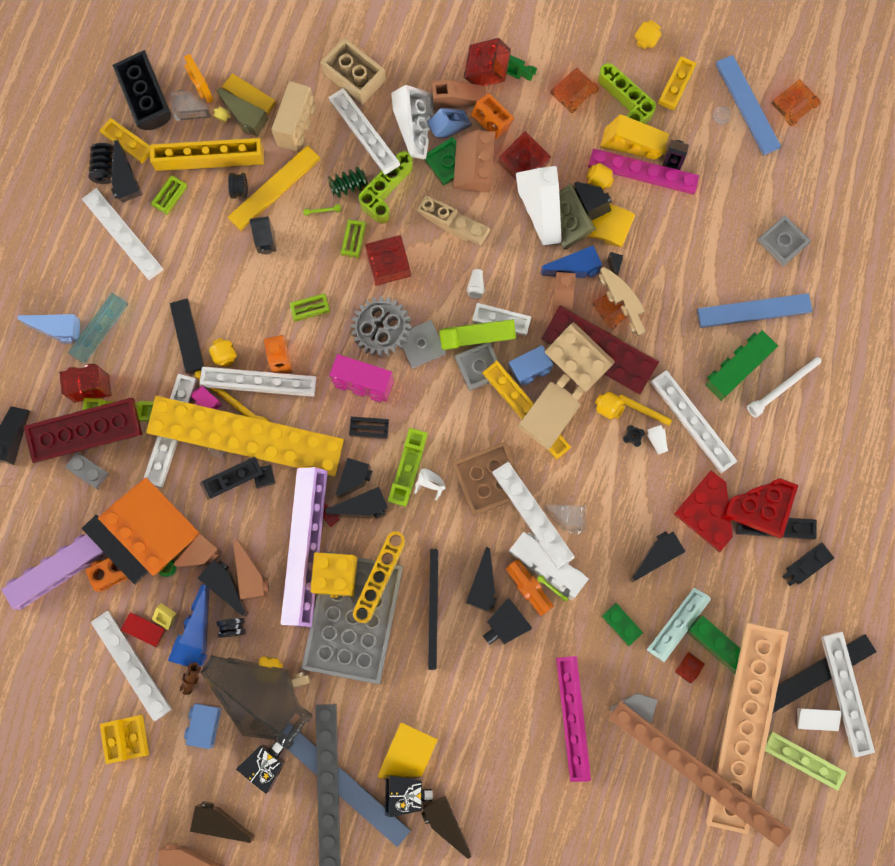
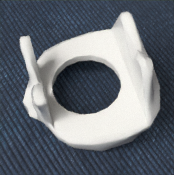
M421 469L415 484L414 494H417L422 485L438 490L435 500H438L441 492L446 488L445 483L440 476L431 470Z

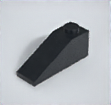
M115 140L111 183L114 188H111L115 199L118 198L123 203L143 194L121 143Z
M10 406L1 422V463L15 464L30 410Z
M252 457L201 481L200 485L207 500L262 475L263 472L256 457Z
M379 487L325 509L326 515L331 517L367 519L373 517L379 519L385 516V512L388 511L387 504Z
M665 531L656 536L658 540L648 550L632 575L631 582L638 580L686 552L674 531L669 534Z
M486 547L466 604L488 612L489 608H494L497 598L494 597L495 587L490 548Z
M212 560L198 579L242 616H247L249 613L244 601L240 599L239 590L233 575L228 571L229 566L221 560L219 562Z

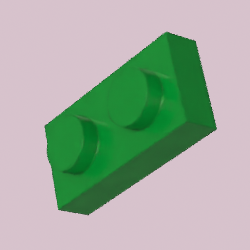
M617 603L601 616L627 646H630L643 634Z

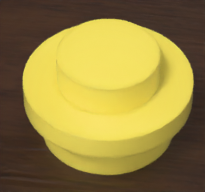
M222 107L214 108L213 116L223 122H227L231 118L228 115V110Z

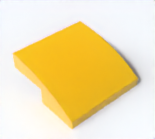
M610 204V212L592 220L596 230L587 235V237L604 240L605 244L622 247L635 218V213Z
M143 715L100 724L105 764L149 755Z

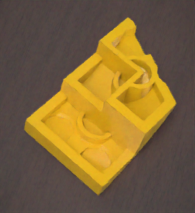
M401 722L380 769L378 778H385V775L422 777L438 739Z

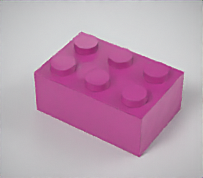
M339 354L335 358L329 375L335 388L346 391V389L351 390L353 394L361 397L364 395L370 396L371 400L379 403L382 401L387 402L394 383L392 371Z

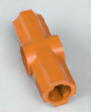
M519 559L505 568L506 572L516 583V587L521 595L531 603L540 617L554 607L542 591L543 588L533 575H530Z

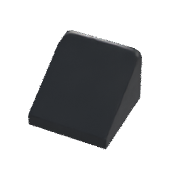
M610 252L608 255L610 270L618 276L623 255Z

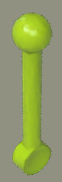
M336 204L334 207L312 210L306 208L303 210V214L308 216L310 213L340 212L341 206Z
M543 575L538 576L537 580L539 583L545 584L567 602L568 597L548 583Z

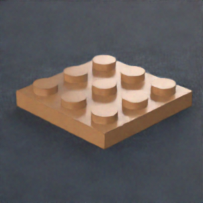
M506 442L452 462L453 469L473 517L511 502L492 473L509 462L519 476Z

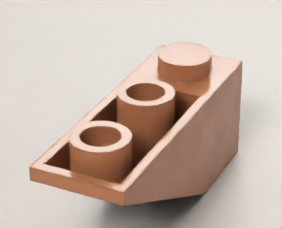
M453 80L432 81L434 109L476 105L477 101L486 95V86Z

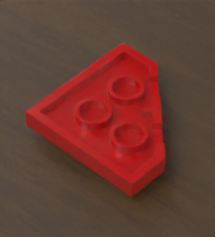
M710 470L674 515L718 552H721L733 537L731 519L725 518L729 504L727 483Z
M779 478L769 484L749 490L742 495L734 496L729 501L725 518L781 539L786 529L798 485Z

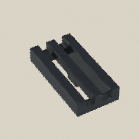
M351 416L349 436L388 438L389 419ZM355 422L385 424V426L355 424ZM354 429L384 431V434L354 432Z

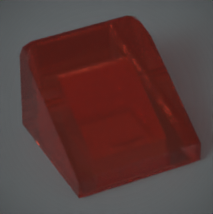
M688 652L676 668L675 673L687 682L692 683L697 679L705 664Z

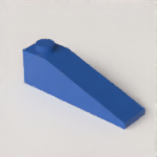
M201 585L191 607L193 613L185 619L183 623L184 632L181 636H177L168 661L187 667L190 663L196 662L199 664L197 668L205 664L207 659L205 653L207 650L209 587Z

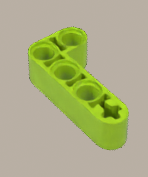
M606 63L602 65L598 77L599 84L630 111L627 117L647 124L654 115L656 109L655 102L613 64Z
M402 151L398 153L395 157L398 159L400 166L386 175L381 171L359 194L361 209L379 224H384L390 219L389 207L383 200L413 170V160L409 152ZM390 174H396L395 177H389ZM379 186L384 187L382 190H376ZM366 199L372 200L370 203H364ZM378 211H385L382 215L377 214Z
M514 319L448 327L439 330L442 350L454 349L465 345L516 339Z

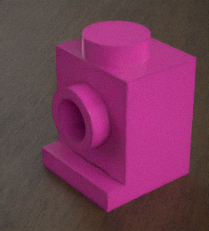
M203 386L200 389L197 388L191 394V397L196 401L194 405L216 410L222 406Z

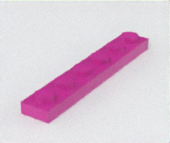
M594 148L588 168H590L592 165L601 163L612 169L614 175L693 195L696 192L700 176Z
M577 656L556 658L570 782L591 781Z

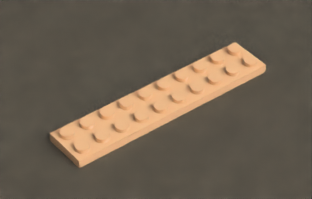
M746 622L716 773L755 802L789 632ZM711 796L706 824L748 834L750 825Z

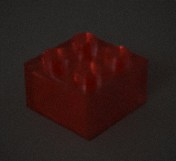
M500 38L471 44L464 78L471 84L481 86L505 82L511 49Z
M524 131L499 156L498 163L516 180V173L546 167L550 163L551 156Z
M401 235L365 244L375 286L411 277L410 266Z
M86 364L82 368L69 367L65 369L66 371L59 372L61 393L74 403L82 402L84 398L99 399L112 396L109 374L96 364Z

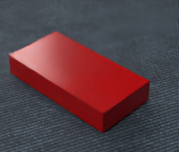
M130 612L121 631L157 647L166 629Z

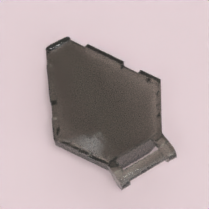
M212 655L200 672L242 736L277 740L283 747L290 749L294 744L293 740L302 727L312 718V714L300 706L287 669L273 666L269 668L259 666L258 663L230 657L226 659ZM296 713L299 715V719L286 736L282 732Z

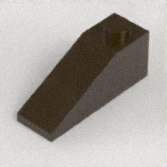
M444 796L423 807L424 812L421 813L425 824L430 823L431 828L467 859L471 858V852L447 797Z
M202 801V804L195 806L190 832L247 843L254 841L255 836L220 807H214V803Z

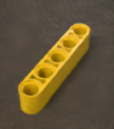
M394 531L387 536L356 603L353 617L359 623H367L371 620L405 546V538L400 532ZM395 536L400 537L402 540L398 546L391 545V539ZM386 554L392 555V563L384 564L382 561L383 557ZM378 572H382L385 575V579L380 583L374 580V576ZM370 590L376 592V598L373 601L366 599V593ZM364 608L368 611V616L361 620L357 614L360 609Z

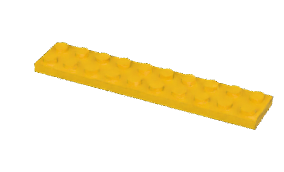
M155 396L146 432L152 435L248 457H256L257 459L291 467H315L328 471L327 475L335 477L344 443L342 438L160 396Z

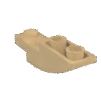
M429 196L424 197L416 210L433 224L465 242L469 240L481 246L490 232L489 227L459 214L457 209Z
M605 267L601 268V274L598 277L602 285L606 284L608 289L606 295L610 303L614 302L615 306L620 303L623 304L621 310L624 316H628L631 321L628 325L632 334L636 333L637 337L645 334L646 331L639 318V315L644 314L645 310L639 299L620 277Z

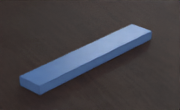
M732 55L717 61L716 67L763 156L780 149L781 145L734 56Z
M809 293L698 308L697 315L700 328L807 314L813 310Z

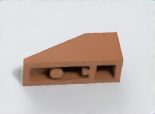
M556 273L552 318L560 305L572 312L575 273Z
M233 540L240 599L250 600L267 597V592H269L268 580H265V577L242 543L238 540Z
M178 843L166 844V847L159 850V866H222L187 847H178Z

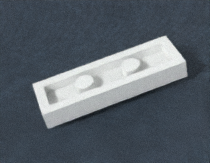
M477 303L472 322L478 324L514 319L516 334L527 336L531 316Z

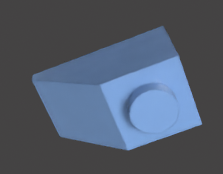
M441 108L428 121L431 132L435 137H449L472 125L466 112L458 109Z

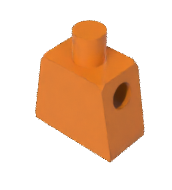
M283 335L265 338L264 344L272 373H292L286 338Z

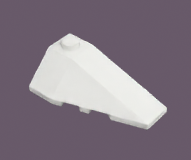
M405 85L391 93L393 112L410 156L424 160L426 159L429 143L427 135L428 131L431 130L428 121L434 112L432 93Z
M557 166L516 173L519 196L525 204L526 211L532 219L542 245L561 243Z

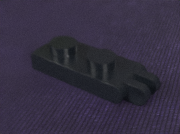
M821 542L786 568L788 572L782 577L785 580L792 576V579L787 584L791 586L796 582L799 585L832 561L834 557L823 542Z

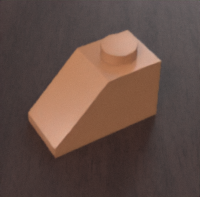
M199 534L176 560L174 565L179 568L208 566L212 560L217 561L221 550L205 536Z

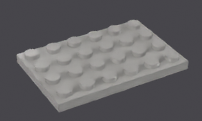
M358 558L354 597L338 596V598H332L330 595L317 594L302 670L374 684L381 683L403 566H395L371 620L367 623L357 622L353 617V610L376 561ZM378 572L374 576L375 582L378 583L385 579V575L382 572ZM373 590L368 591L366 599L368 601L375 600L376 592ZM364 608L360 609L357 614L358 618L361 620L365 619L368 616V611Z

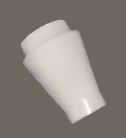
M480 269L472 270L466 289L468 296L471 298H481L485 292L483 271Z
M662 425L647 429V436L657 454L667 452L666 433Z

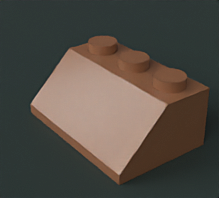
M476 130L457 136L453 189L480 192L490 191L493 174L495 132Z

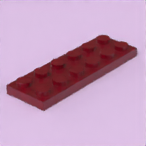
M560 305L541 339L552 344L574 322L615 361L604 375L640 395L660 361Z
M134 398L123 399L24 426L32 463L143 435Z

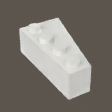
M523 532L509 550L511 555L519 559L538 576L543 575L548 583L568 597L569 600L574 599L589 580L580 570L569 565V562L557 569L542 545L537 542V538L530 532L528 534Z

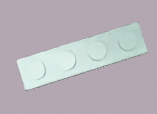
M693 588L647 651L665 662L710 602L711 598L707 594Z

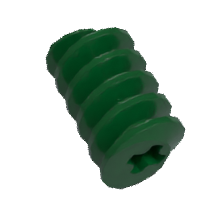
M359 167L355 168V173L349 169L348 176L345 172H342L341 178L338 174H335V180L330 176L328 177L333 197L336 194L340 198L342 191L345 195H348V189L355 193V187L361 191L362 184L365 187L368 185L363 168L361 171Z

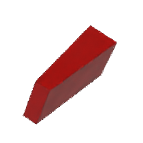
M324 502L323 519L332 527L340 519L326 515L325 509L329 508V506Z

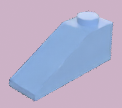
M74 314L18 315V320L24 325L63 344H72V341H79L80 319Z

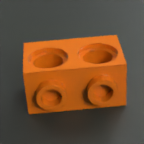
M490 93L477 101L471 113V116L489 132H495V139L506 133L514 120V117Z
M109 557L103 561L98 560L91 563L90 567L85 570L93 590L96 592H102L128 579L121 570L116 571L115 564ZM103 570L104 577L101 580H98L97 574L99 571Z

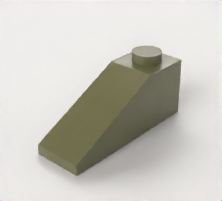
M218 87L217 92L221 101L239 124L242 131L248 135L253 134L258 137L268 121L266 112Z

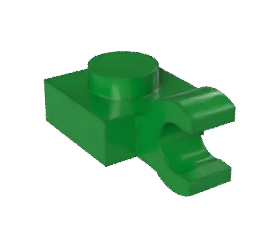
M509 54L506 58L503 72L517 79H520L522 76L526 80L531 81L533 75L536 74L537 68L534 66H524L525 61Z

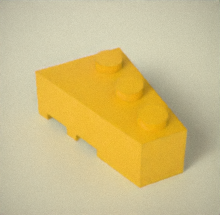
M620 114L605 127L600 147L657 160L665 154L669 133Z

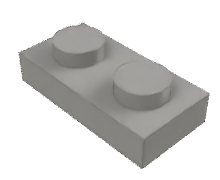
M78 452L74 454L65 467L96 489H99L109 473Z

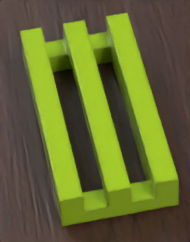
M171 175L151 202L152 207H156L167 215L188 187L187 184ZM173 182H176L174 186L171 188V190L168 191ZM168 191V193L166 194V197L163 199V201H162L161 204L159 205L158 203H159L160 200L163 198V196L165 195V193Z
M348 219L341 256L348 255V257L360 258L366 222ZM353 224L355 226L349 251H347L350 230ZM361 226L356 252H353L358 228Z
M325 293L289 303L294 322L330 312ZM320 300H323V301H324V302H321V303H317V304H314V305H309V306H306V307H303V308H299V309H295V308H294V307H298V306H301V305L309 304V303L316 302V301H320Z

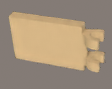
M565 373L558 379L556 384L550 382L518 425L520 429L547 450L551 448L581 406L577 400L584 393V390L578 386L571 394L563 387L570 379Z

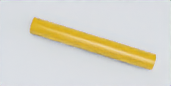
M620 394L619 397L623 399L625 405L667 426L671 424L672 419Z

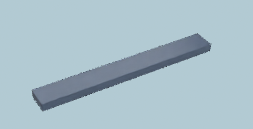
M288 722L275 739L317 775L316 745ZM339 767V796L398 847L411 830L396 816H385V806Z

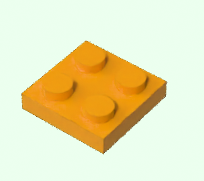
M191 54L184 56L186 61L184 67L191 82L195 85L200 98H205L207 103L214 101L208 85Z

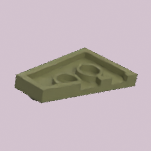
M571 183L559 191L561 233L563 236L562 248L565 250L596 230L578 192Z

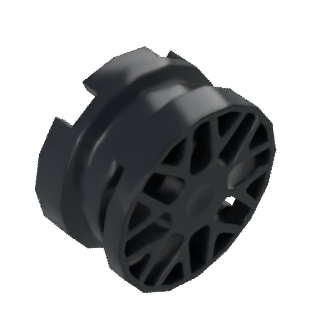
M229 173L228 188L231 199H237L241 195L242 198H247L248 184L245 173L238 175Z
M233 618L216 622L217 627H219L218 638L246 634V629L243 628L245 618Z

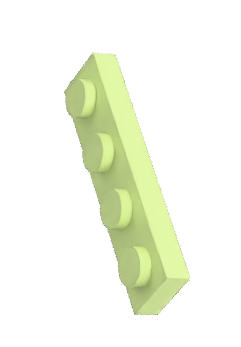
M770 731L765 752L839 791L847 773L846 771Z

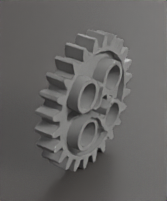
M380 296L379 301L373 297V303L366 300L367 306L359 305L361 311H355L357 317H352L355 324L350 325V327L355 330L351 332V335L356 337L354 342L359 343L358 347L360 349L364 348L366 354L370 351L372 356H375L376 352L379 357H382L383 352L389 356L390 350L397 353L396 347L398 346L402 349L403 347L400 343H407L408 341L405 336L411 335L407 331V329L412 328L408 324L411 319L407 316V310H403L404 306L402 304L398 305L396 299L391 303L390 297L386 301H384L382 296ZM382 311V314H381L380 317H378V318H375V317H374V315H375L376 312ZM398 320L395 326H390L391 321ZM367 327H372L370 333H364ZM382 336H388L386 342H380Z

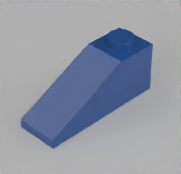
M590 246L541 267L542 276H556L557 272L575 273V278H585L587 276L591 278L599 274L602 263L594 246Z

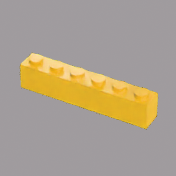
M260 138L150 145V162L156 171L264 165V147Z

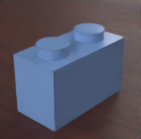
M543 345L508 363V368L519 386L522 384L524 386L529 385L534 381V378L538 376L544 377L551 373L550 370H552L553 363L549 356L544 353Z
M195 703L194 707L190 708L188 716L191 719L190 726L186 728L184 734L186 745L205 749L214 748L222 707Z

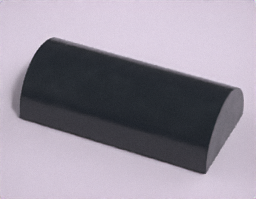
M143 50L113 64L112 66L136 126L142 130H153L165 125L171 119V112L146 51Z

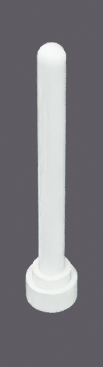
M814 358L760 401H752L747 405L748 412L755 418L760 416L767 404L821 363V358Z

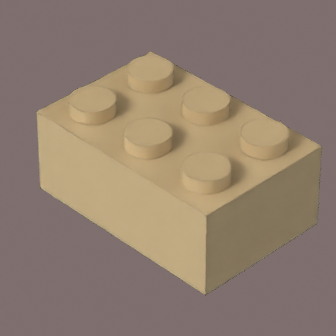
M343 38L320 62L322 73L341 89L344 88L362 106L386 81L385 69L346 38Z
M289 81L271 129L278 147L298 152L299 146L303 145V135L305 130L309 129L310 116L314 114L316 104H314L313 100L314 95H312L309 86Z
M574 322L544 352L585 392L615 362Z

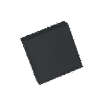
M271 464L260 467L263 474L254 478L256 488L259 489L276 484Z

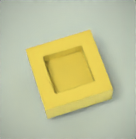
M160 603L155 609L152 620L166 630H169L173 626L177 613Z

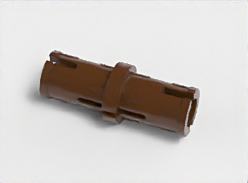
M196 662L190 663L187 672L183 674L180 692L183 691L182 694L184 695L191 694L194 685L198 683L201 666L197 668L199 664Z

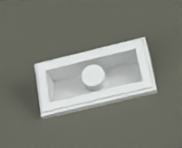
M797 708V729L839 731L841 711Z

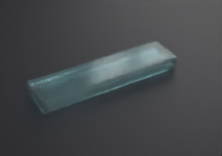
M111 293L68 351V354L85 364L126 309L128 303Z

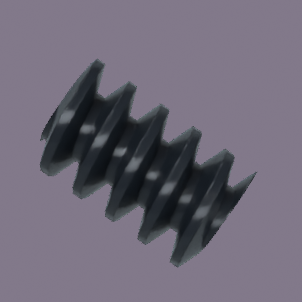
M95 143L91 145L90 173L88 178L92 182L97 184L111 183V180L108 178L112 177V173L109 171H112L110 164L113 162V159H111L113 157V152H111L113 151V145L108 143Z

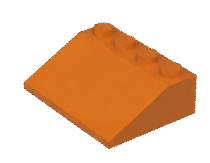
M147 477L98 517L152 576L157 575L200 534Z

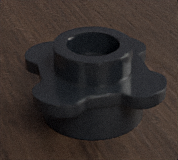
M629 425L623 441L639 447L645 431Z

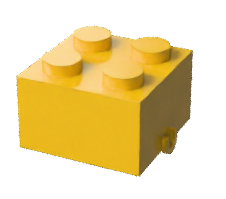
M314 552L310 593L330 595L332 598H338V596L354 597L358 557L347 554Z

